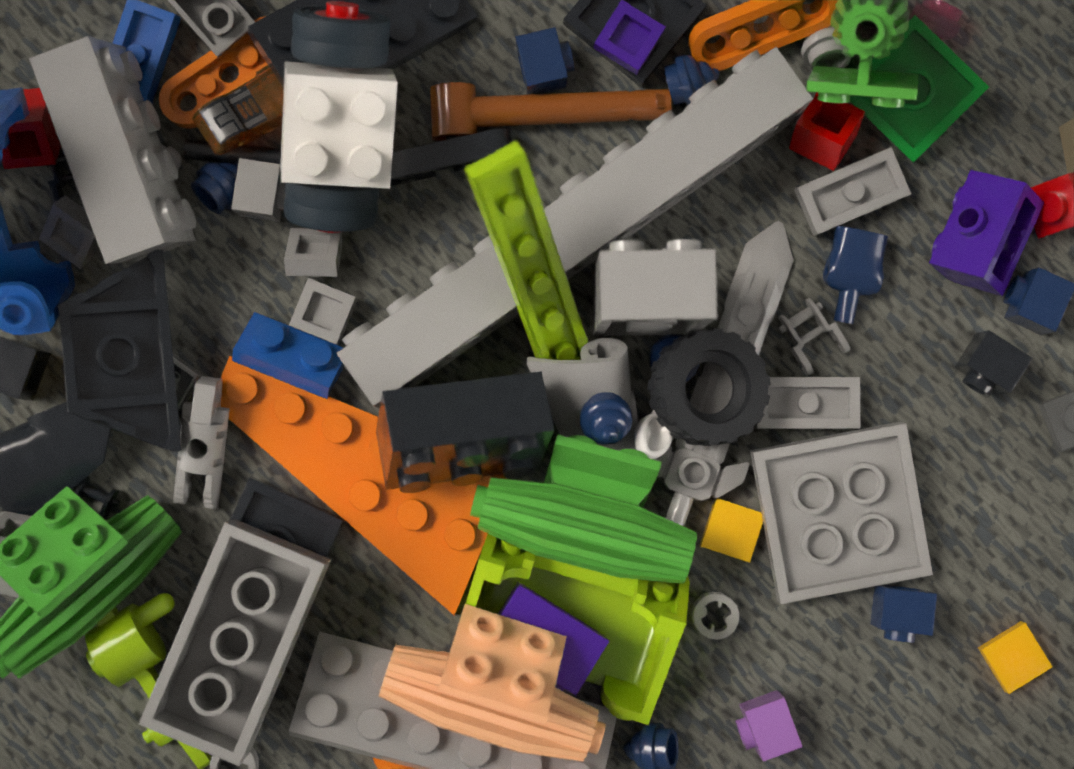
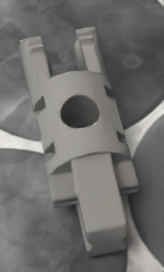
M202 376L195 383L193 402L185 401L183 403L180 429L182 451L178 452L173 503L186 504L192 489V473L206 475L203 491L205 508L219 509L230 408L221 407L222 379Z

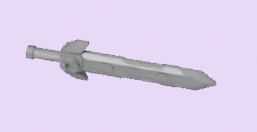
M774 222L745 244L718 329H723V332H735L741 335V339L745 342L750 341L757 348L755 351L758 355L769 324L774 319L794 261L782 222ZM712 362L705 363L690 399V404L695 409L706 414H714L727 406L731 399L733 388L731 378L726 370L718 364ZM676 439L675 451H671L672 447L670 445L665 454L654 459L661 462L657 478L662 477V483L666 489L674 492L665 518L685 526L693 500L702 501L709 499L710 496L719 498L743 484L750 464L744 462L725 466L720 470L721 466L719 464L724 462L730 443L694 446L686 444V441L683 439Z

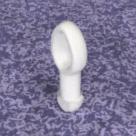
M655 410L638 422L634 432L635 449L645 453L652 460L665 454L673 439V436L669 434L670 431L666 427H661L656 420L658 416Z

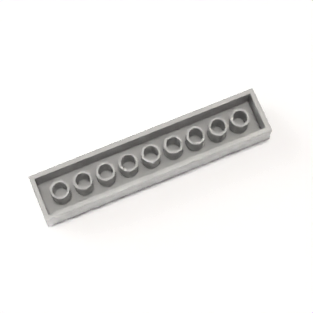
M777 47L763 56L758 50L753 51L733 66L732 70L734 73L726 79L725 83L719 86L715 80L710 81L690 96L689 100L691 103L682 113L675 116L672 110L667 111L646 127L648 133L639 143L634 146L631 145L629 140L621 143L603 157L605 164L590 177L585 170L578 173L559 188L562 194L557 200L547 207L541 201L567 280L597 260L600 251L609 250L611 242L626 240L799 118L813 100V97L809 92H806L805 86ZM490 235L473 248L476 253L475 257L461 267L458 266L456 261L449 263L430 277L429 280L433 284L431 288L418 297H415L412 291L403 295L386 308L390 315L388 318L375 327L366 322L342 339L346 347L336 354L374 407L380 408L382 391L417 386L519 314Z

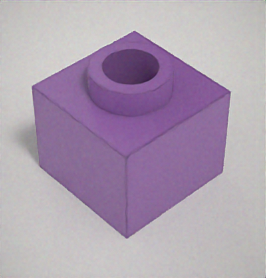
M778 690L739 704L744 718L735 720L746 751L755 748L757 754L764 762L803 747L785 697Z

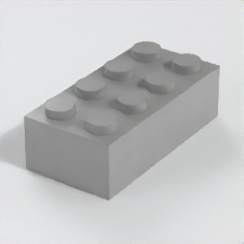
M86 36L29 58L105 264L140 261L154 250L166 252L196 241L192 230L196 227L195 215L188 201L180 198L174 181L178 179L177 166L170 152L163 150L156 132L160 130V120L154 106L150 101L143 100L138 81L142 80V71L134 54L131 51H126L124 46Z
M699 240L668 241L667 248L662 250H644L643 241L611 242L609 250L600 251L592 274L593 336L687 335L706 327L717 319L716 249H701V241Z
M234 519L225 522L139 725L240 766L252 749L332 559Z

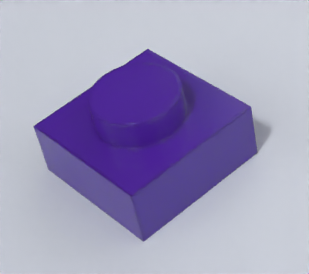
M621 0L596 39L594 49L635 75H638L664 34L666 27Z

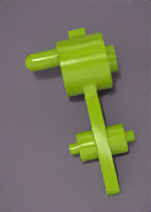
M161 593L141 606L132 603L119 612L115 607L102 618L95 627L85 634V642L88 649L86 651V658L93 671L99 677H105L116 687H121L135 678L148 698H150L159 677L153 666L163 661L167 655L164 642L152 623L174 608V598L168 593ZM148 728L142 733L146 743L149 744L154 741L160 747L174 740ZM178 741L198 769H204L210 765L212 758L210 754Z

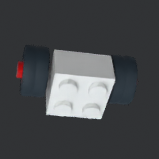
M342 1L326 2V6H309L295 9L292 20L293 36L291 51L293 57L308 63L285 61L280 162L281 182L285 183L286 195L284 199V215L289 222L295 225L326 233L364 230L374 226L376 223L379 188L390 189L398 82L392 69L373 68L387 63L390 19L376 12L359 9L358 4Z

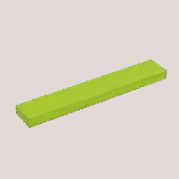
M515 141L465 168L535 358L581 360V348L588 343L526 153Z

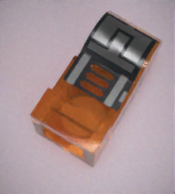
M267 65L256 72L255 78L203 105L193 115L192 120L214 154H225L241 145H247L282 125L284 88L270 66Z

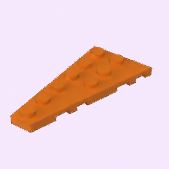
M229 356L220 378L223 380L221 407L230 408L229 420L455 616L488 534L477 529L480 518L470 516L477 486L488 487L491 477L504 478L503 474L484 476L481 481L466 486L453 485L452 481L433 483L428 489L415 493H403L399 488L386 490L376 436L378 416L330 396L325 399L233 362L232 356Z

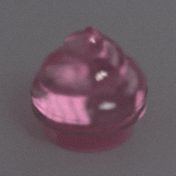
M923 0L922 4L916 2L912 10V15H916L941 40L954 38L962 25L958 24V21L964 11L943 0Z

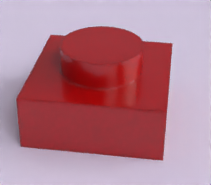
M1074 172L1031 187L1044 202L1034 225L1038 239L1074 227Z

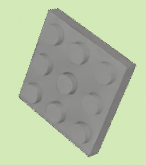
M900 421L750 450L776 597L780 604L933 575L906 423Z

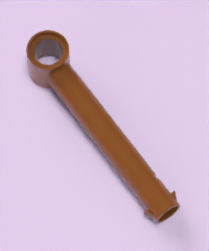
M448 82L430 87L432 140L437 142L446 140V137L478 133L477 127L624 122L630 120L649 121L655 120L671 110L669 89L635 90L631 92L625 90L476 96V86L470 83Z

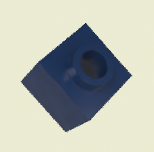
M556 27L515 36L516 51L527 94H541L567 88V73L575 71L569 42L559 43Z
M1039 267L1024 272L1023 277L1015 276L1008 286L1003 299V303L1009 305L1004 319L1039 335L1056 332L1073 295L1074 283Z
M891 585L874 586L870 624L880 630H884V638L893 641L915 643L916 634L933 636L937 594L924 589Z

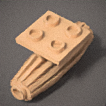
M467 604L464 605L450 652L395 645L379 693V697L436 727L523 754L583 762L588 752L595 755L598 753L606 727L605 723L598 721V709L555 688L567 636Z

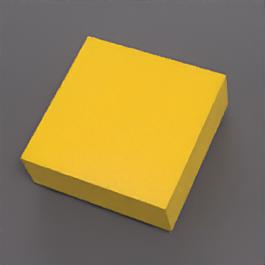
M715 498L699 546L750 563L763 524L761 512Z
M1022 621L978 647L1004 692L1008 694L1053 667L1027 624Z

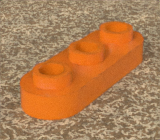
M805 0L747 1L697 23L690 32L688 39L691 54L697 62L703 61L708 63L711 68H716L719 71L736 65L755 50H758L763 55L775 47H783L808 37L818 30L831 26V15L838 0H815L811 4H803ZM769 16L763 23H754L758 18ZM713 36H721L713 44H709L706 42L709 38Z
M266 16L260 17V18H258V19H256V20H254V21L257 22L258 20H260V19H262V18H264V17H266ZM246 33L219 58L210 50L168 79L160 90L159 105L163 114L175 125L187 129L196 128L205 123L199 112L206 106L222 97L230 95L245 85L251 92L274 76L248 33ZM229 66L237 67L239 70L237 79L229 83L222 80L223 70ZM186 95H194L197 98V104L191 111H183L180 108V102Z

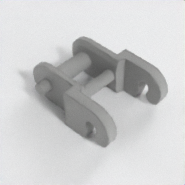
M811 298L805 300L807 308L787 319L784 315H780L779 320L782 325L778 327L782 334L787 332L795 344L790 351L796 361L803 366L802 370L806 376L811 375L814 371L802 348L805 343L821 333L829 332L832 338L838 341V347L842 353L845 354L850 351V346L836 322L828 324L820 312L823 306L820 302L815 304ZM813 317L818 327L799 337L794 328Z

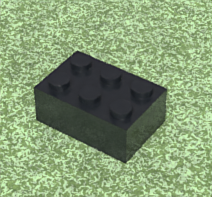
M542 371L382 391L376 428L386 490L399 488L403 493L420 492L428 489L433 483L452 481V484L456 486H466L481 481L484 476L503 474L504 478L507 479L528 476L535 469L539 468L554 433Z

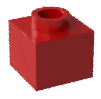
M817 92L795 125L789 149L835 171L855 140L865 111L849 103L818 100Z

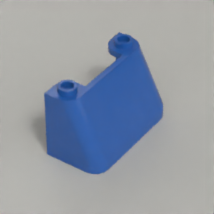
M23 87L0 90V162L3 157L2 149L6 148L10 143L8 135L10 127L15 122L25 119L29 114ZM0 202V329L12 335L49 332L59 317L58 305L68 300L75 287L70 261H64L57 264L46 259L40 253L38 241L12 244Z

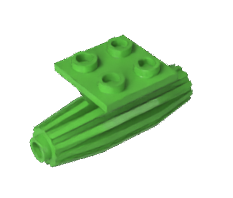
M838 0L831 15V26L835 29L832 36L837 45H845L843 52L849 57H852L854 54L861 56L859 69L814 66L807 80L806 92H818V100L830 103L850 102L851 95L872 97L873 105L893 108L904 107L905 99L917 100L918 74L871 70L873 55L881 60L890 55L891 49H898L904 41V34L908 31L910 14L908 0Z
M557 435L544 482L491 477L488 487L478 485L470 516L480 518L477 529L536 556L619 578L685 583L693 560L697 540L696 531L643 508L660 471V461L649 459L645 453L635 449L615 450L598 445L593 439L581 435H571L569 437Z
M66 486L0 543V577L19 595L0 618V676L3 679L11 672L20 679L77 642L146 579L182 534L180 527L153 498L147 495L105 521Z

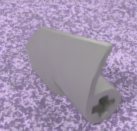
M614 338L592 340L581 348V360H552L527 357V366L531 373L542 371L551 416L560 435L566 437L571 435L585 436L580 426V411L583 405L595 394L612 392L619 395L630 406L633 416L632 427L628 434L619 442L610 445H598L615 450L635 449L634 432L638 424L634 391L631 390L628 348L623 341Z

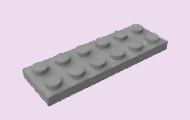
M319 631L289 728V735L414 769H606L617 718L605 706L582 701L598 709V721L606 724L598 753L595 755L588 752L583 762L517 753L436 727L379 697V693L393 651Z

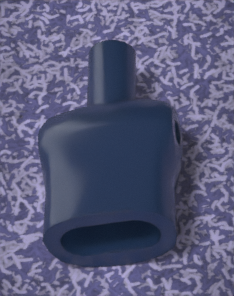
M836 226L832 249L823 271L825 284L839 291L834 321L854 324L859 297L874 295L880 291L884 279L883 261L889 236L850 227Z

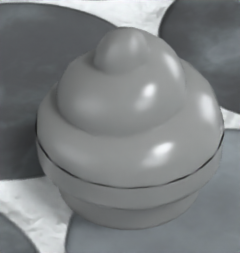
M832 26L818 30L812 35L805 37L803 41L801 55L804 63L810 66L811 70H813L814 66L845 68L851 61V57L843 52L845 45L840 46L835 43L832 36L835 29Z

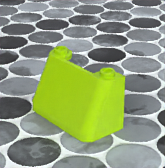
M487 534L466 604L498 614L519 581L607 637L609 643L585 681L602 686L601 701L613 716L621 720H633L648 725L686 625L690 586L689 577H686L685 583L619 578L536 556Z

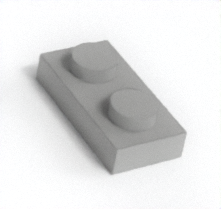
M892 147L794 189L813 236L911 195Z
M770 377L771 385L768 386V395H770L769 405H766L763 414L765 415L761 422L755 424V429H861L860 377Z

